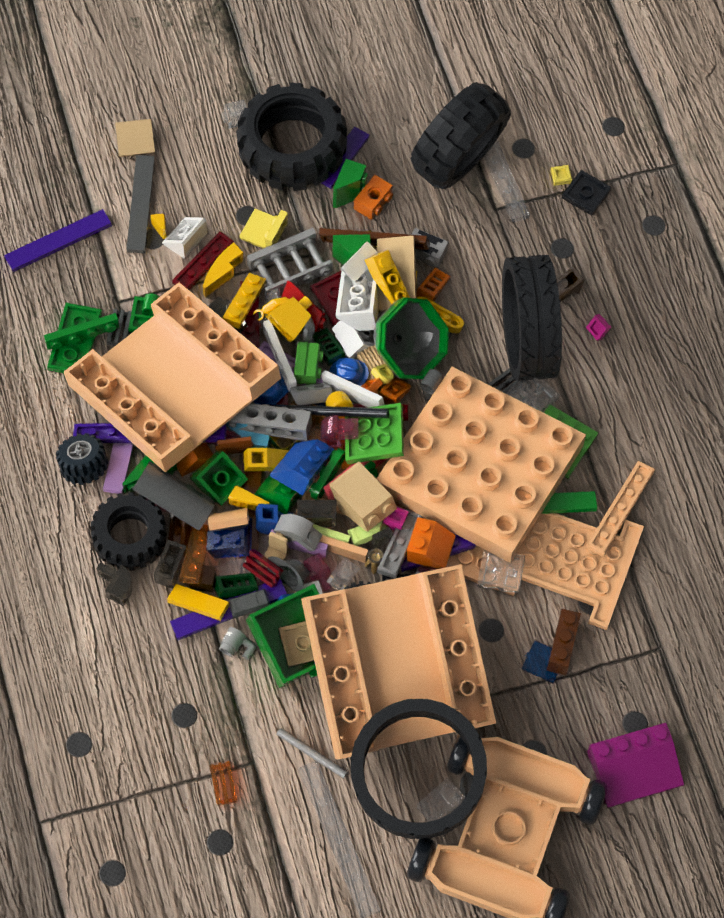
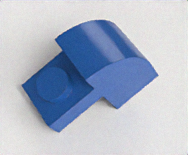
M258 504L256 507V530L258 532L269 535L271 529H275L281 515H284L278 511V505Z

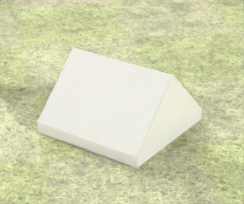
M185 217L162 243L185 259L207 234L206 219Z

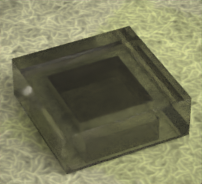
M390 527L372 535L371 543L374 548L390 542L393 533Z

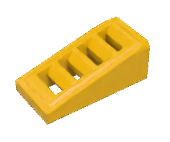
M235 486L228 497L230 505L255 511L258 504H269L268 501L239 486Z

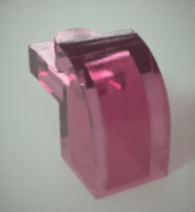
M338 415L326 417L321 422L320 441L330 447L341 446V439H358L359 437L358 418L339 419Z

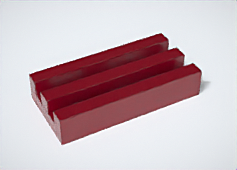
M251 549L249 551L250 555L245 559L247 561L242 566L271 588L276 587L284 570L257 550ZM253 558H256L258 561H260V562H261L262 564H264V565H261L260 563H258V562H257L256 560H254Z

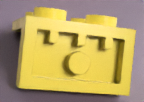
M254 209L240 234V239L263 249L278 243L288 224V212L281 210L278 216H272Z

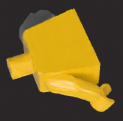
M304 296L299 302L294 297L290 299L287 297L272 299L262 309L254 311L253 315L257 312L262 314L258 321L266 317L289 342L295 339L296 348L299 341L314 343L313 335H315L316 328L310 313L307 311L312 305L308 297Z

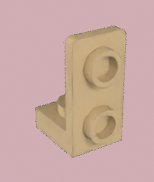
M270 532L269 547L264 556L266 558L274 556L285 561L288 555V539L281 533Z

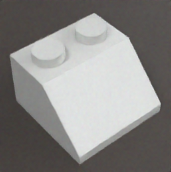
M339 321L332 328L335 338L340 342L348 358L356 359L358 352L375 345L374 330L357 331L342 321Z

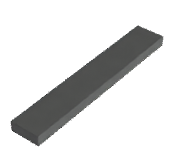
M136 155L127 252L145 253L155 162L154 156Z

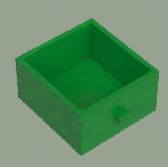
M315 584L250 614L246 619L279 688L307 674L310 675V678L317 676L315 661L288 668L278 628L306 621L301 599L319 595Z

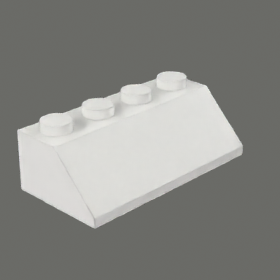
M369 270L355 283L342 271L336 318L357 331L375 330L379 314L377 283L372 278Z

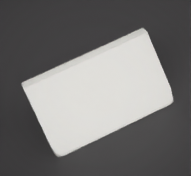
M367 241L342 266L341 270L355 283L368 270L364 260L378 252Z

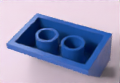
M318 439L295 443L270 473V477L304 495L319 476L323 466H327L330 454L334 448Z

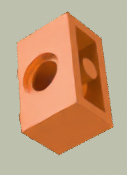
M374 175L354 199V210L372 220L375 215L378 216L381 213L383 205L386 202L389 203L392 199L393 185Z

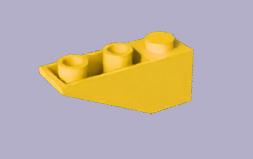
M389 250L379 252L364 260L372 278L391 304L403 297L410 298Z
M247 448L243 452L244 471H273L289 450Z

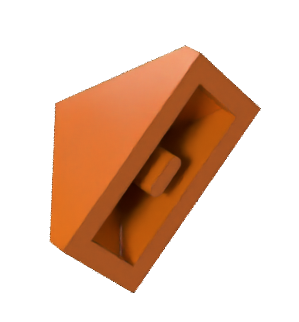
M201 443L176 463L177 470L182 477L199 469L213 455L207 443Z

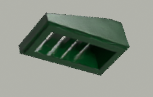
M328 328L313 335L314 343L320 344V351H323V358L328 366L338 359L345 358L344 350ZM325 334L327 335V337L322 338L320 340L318 339V337H321ZM330 340V342L322 345L323 342Z
M244 573L216 576L214 589L217 598L224 600L257 591L258 585L254 574Z

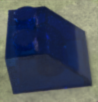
M249 518V524L207 531L206 550L213 559L250 555L252 518Z

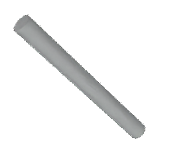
M282 728L277 731L276 735L343 779L348 772L290 733Z

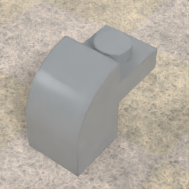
M295 514L281 515L274 529L275 533L278 532L285 535L288 542L297 541L310 552L315 551L323 535L312 527L313 523Z

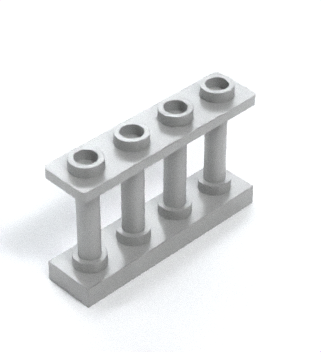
M313 228L247 256V266L250 271L256 268L262 277L266 278L265 283L268 286L265 288L266 299L276 298L283 293L287 280L299 286L304 283H310L320 276H326L333 270L332 260L324 262L314 245L316 243V232ZM304 247L308 248L317 264L307 269L297 252ZM288 254L292 256L300 270V273L293 276L289 274L281 257ZM269 262H275L284 280L274 283L264 265Z

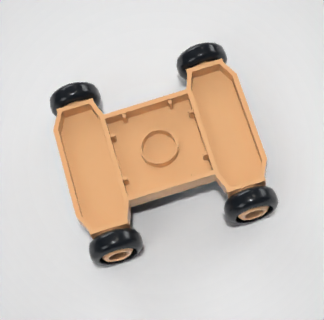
M458 734L447 763V770L455 775H460L465 769V772L473 775L471 754L467 745ZM499 737L481 738L487 758L486 781L482 797L473 813L467 819L458 846L438 844L435 849L433 839H419L407 870V877L414 882H421L425 876L441 893L507 918H564L570 901L569 891L556 888L551 893L553 887L548 886L537 874L559 811L574 812L576 814L580 812L579 819L581 822L588 825L594 824L607 793V784L600 780H593L589 785L590 779L576 766Z

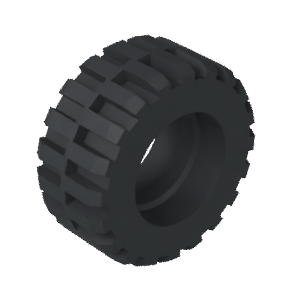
M128 492V495L124 496L123 493H119L114 499L111 496L107 498L106 504L101 503L98 506L99 512H94L93 521H91V536L95 551L99 554L102 561L107 560V565L111 567L117 565L119 570H124V567H128L129 571H132L137 566H140L141 569L146 567L147 562L152 564L156 560L155 555H161L163 552L162 547L166 544V523L162 510L159 506H155L154 502L149 499L146 500L141 494L135 496L134 492ZM135 519L147 526V533L136 543L122 544L111 537L110 532L112 528L122 520Z

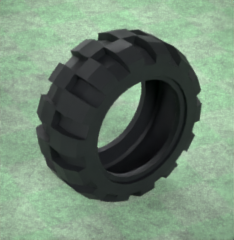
M290 82L288 87H280V84L268 87L264 95L259 92L248 102V108L245 107L237 122V144L243 165L260 182L269 181V186L283 191L284 187H293V191L306 190L309 184L313 183L315 186L321 184L328 179L329 171L331 173L336 172L343 162V155L346 153L347 126L345 117L341 114V109L331 97L325 99V93L314 86L307 89L303 88L302 83ZM288 120L309 123L322 134L321 140L314 147L297 154L277 152L268 147L262 141V137L275 124Z
M475 82L469 87L464 88L439 112L419 138L410 158L415 171L434 187L447 189L456 184L484 157L503 132L511 116V110L507 101L485 84Z

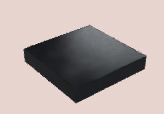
M580 170L562 194V199L592 216L609 194L612 187Z

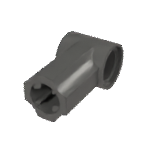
M430 369L420 383L426 401L430 400L444 379V376L435 369Z

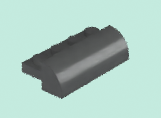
M149 461L133 487L134 491L197 530L201 529L215 506V501L208 495L195 490L192 485L179 480L176 475L170 474L167 471L164 472L151 461Z

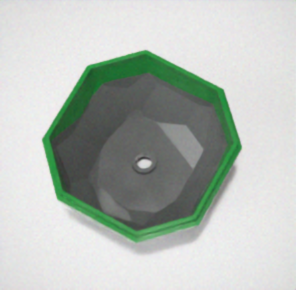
M406 297L398 299L377 320L373 334L376 350L388 368L398 378L423 380L428 371L434 369L448 354L449 328L427 299Z

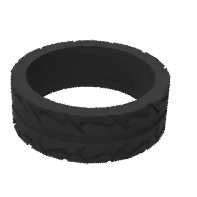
M535 255L528 258L524 256L508 257L504 261L502 274L503 327L509 367L515 381L534 380V378L551 379L557 378L559 375L562 358L561 309L556 274L549 255Z
M406 699L388 705L375 713L363 726L354 743L351 755V779L357 799L365 813L378 826L394 835L409 839H431L447 834L460 826L473 813L483 794L487 776V758L482 740L467 718L459 711H456V709L442 702L430 699ZM411 717L435 719L450 726L461 736L467 745L473 762V782L465 799L450 814L430 822H408L388 814L375 802L365 783V759L373 741L391 724Z

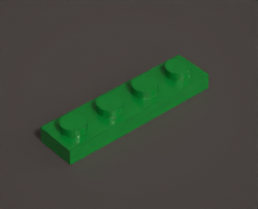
M114 313L44 335L47 350L59 349L66 344H75L82 339L94 338L98 334L113 332L119 328L118 317Z

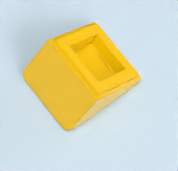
M150 215L152 226L163 239H166L165 215Z

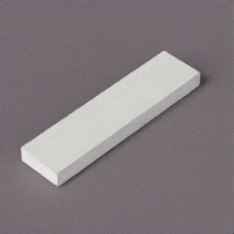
M266 320L263 323V332L287 389L290 391L291 387H296L297 381L272 323Z
M326 370L321 374L322 381L331 386L333 392L343 391L352 401L367 408L385 405L383 397Z

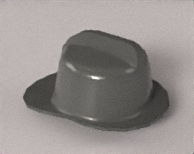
M268 557L270 561L284 570L280 577L283 583L296 592L303 589V582L310 572L299 560L290 559L284 561L278 557Z

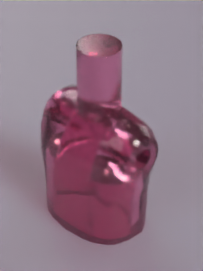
M320 553L303 561L302 564L310 572L309 578L311 582L319 580L325 591L332 588L326 578L331 574V570Z

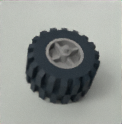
M77 434V436L69 437L68 440L65 439L62 442L63 444L59 445L56 451V459L61 474L67 482L71 481L72 484L79 483V485L89 484L105 474L104 471L108 468V459L103 443L95 435Z

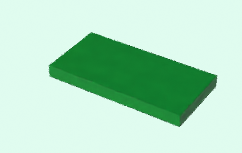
M65 303L58 331L101 318L102 309ZM95 337L82 339L75 344H66L59 349H52L47 370L64 374L65 370L92 350Z

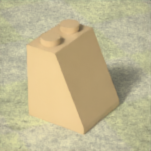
M357 462L329 484L339 510L367 532L397 509L392 495L360 462Z

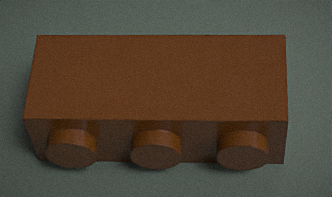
M561 609L546 671L566 676L581 613Z

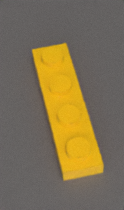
M248 273L222 319L232 327L239 329L262 291L266 278Z

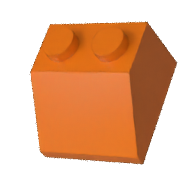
M417 517L407 548V562L436 569L446 568L456 535L437 521Z

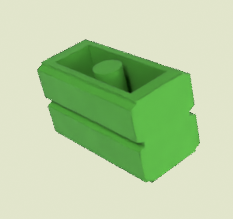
M298 342L294 377L297 384H316V380L321 378V368L318 367V363L323 361V351H320L319 343Z

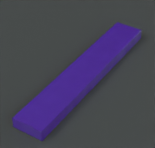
M102 209L5 254L4 257L12 272H15L111 227L112 224Z
M279 579L276 587L271 588L264 583L259 585L257 590L265 589L270 603L275 602L281 595L287 594L281 579ZM235 596V597L228 598V599H224V600L227 601V600H229V599H233V598H236V597H239V596ZM228 607L221 621L192 612L170 621L177 640H181L231 620L233 616L230 607Z

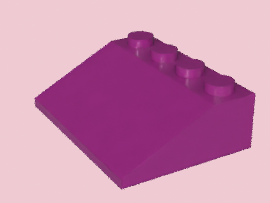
M667 723L590 744L587 750L597 780L607 784L608 788L604 799L607 808L684 786L674 742Z

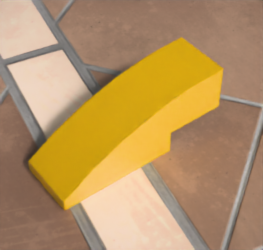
M234 242L218 256L211 266L203 284V295L205 297L233 278L234 268L243 262V251Z

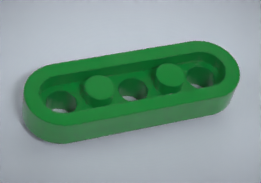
M341 448L334 449L330 454L329 463L327 466H323L319 473L320 478L309 489L310 497L314 500L319 501L325 493L323 487L334 479L343 464L345 450Z

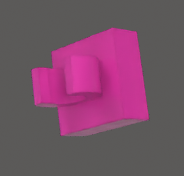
M600 314L595 315L586 326V329L597 341L602 340L612 327Z
M397 507L394 512L384 519L383 523L389 525V529L395 530L397 528L401 530L409 511Z

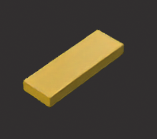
M175 584L167 598L170 604L221 621L229 607L228 601Z

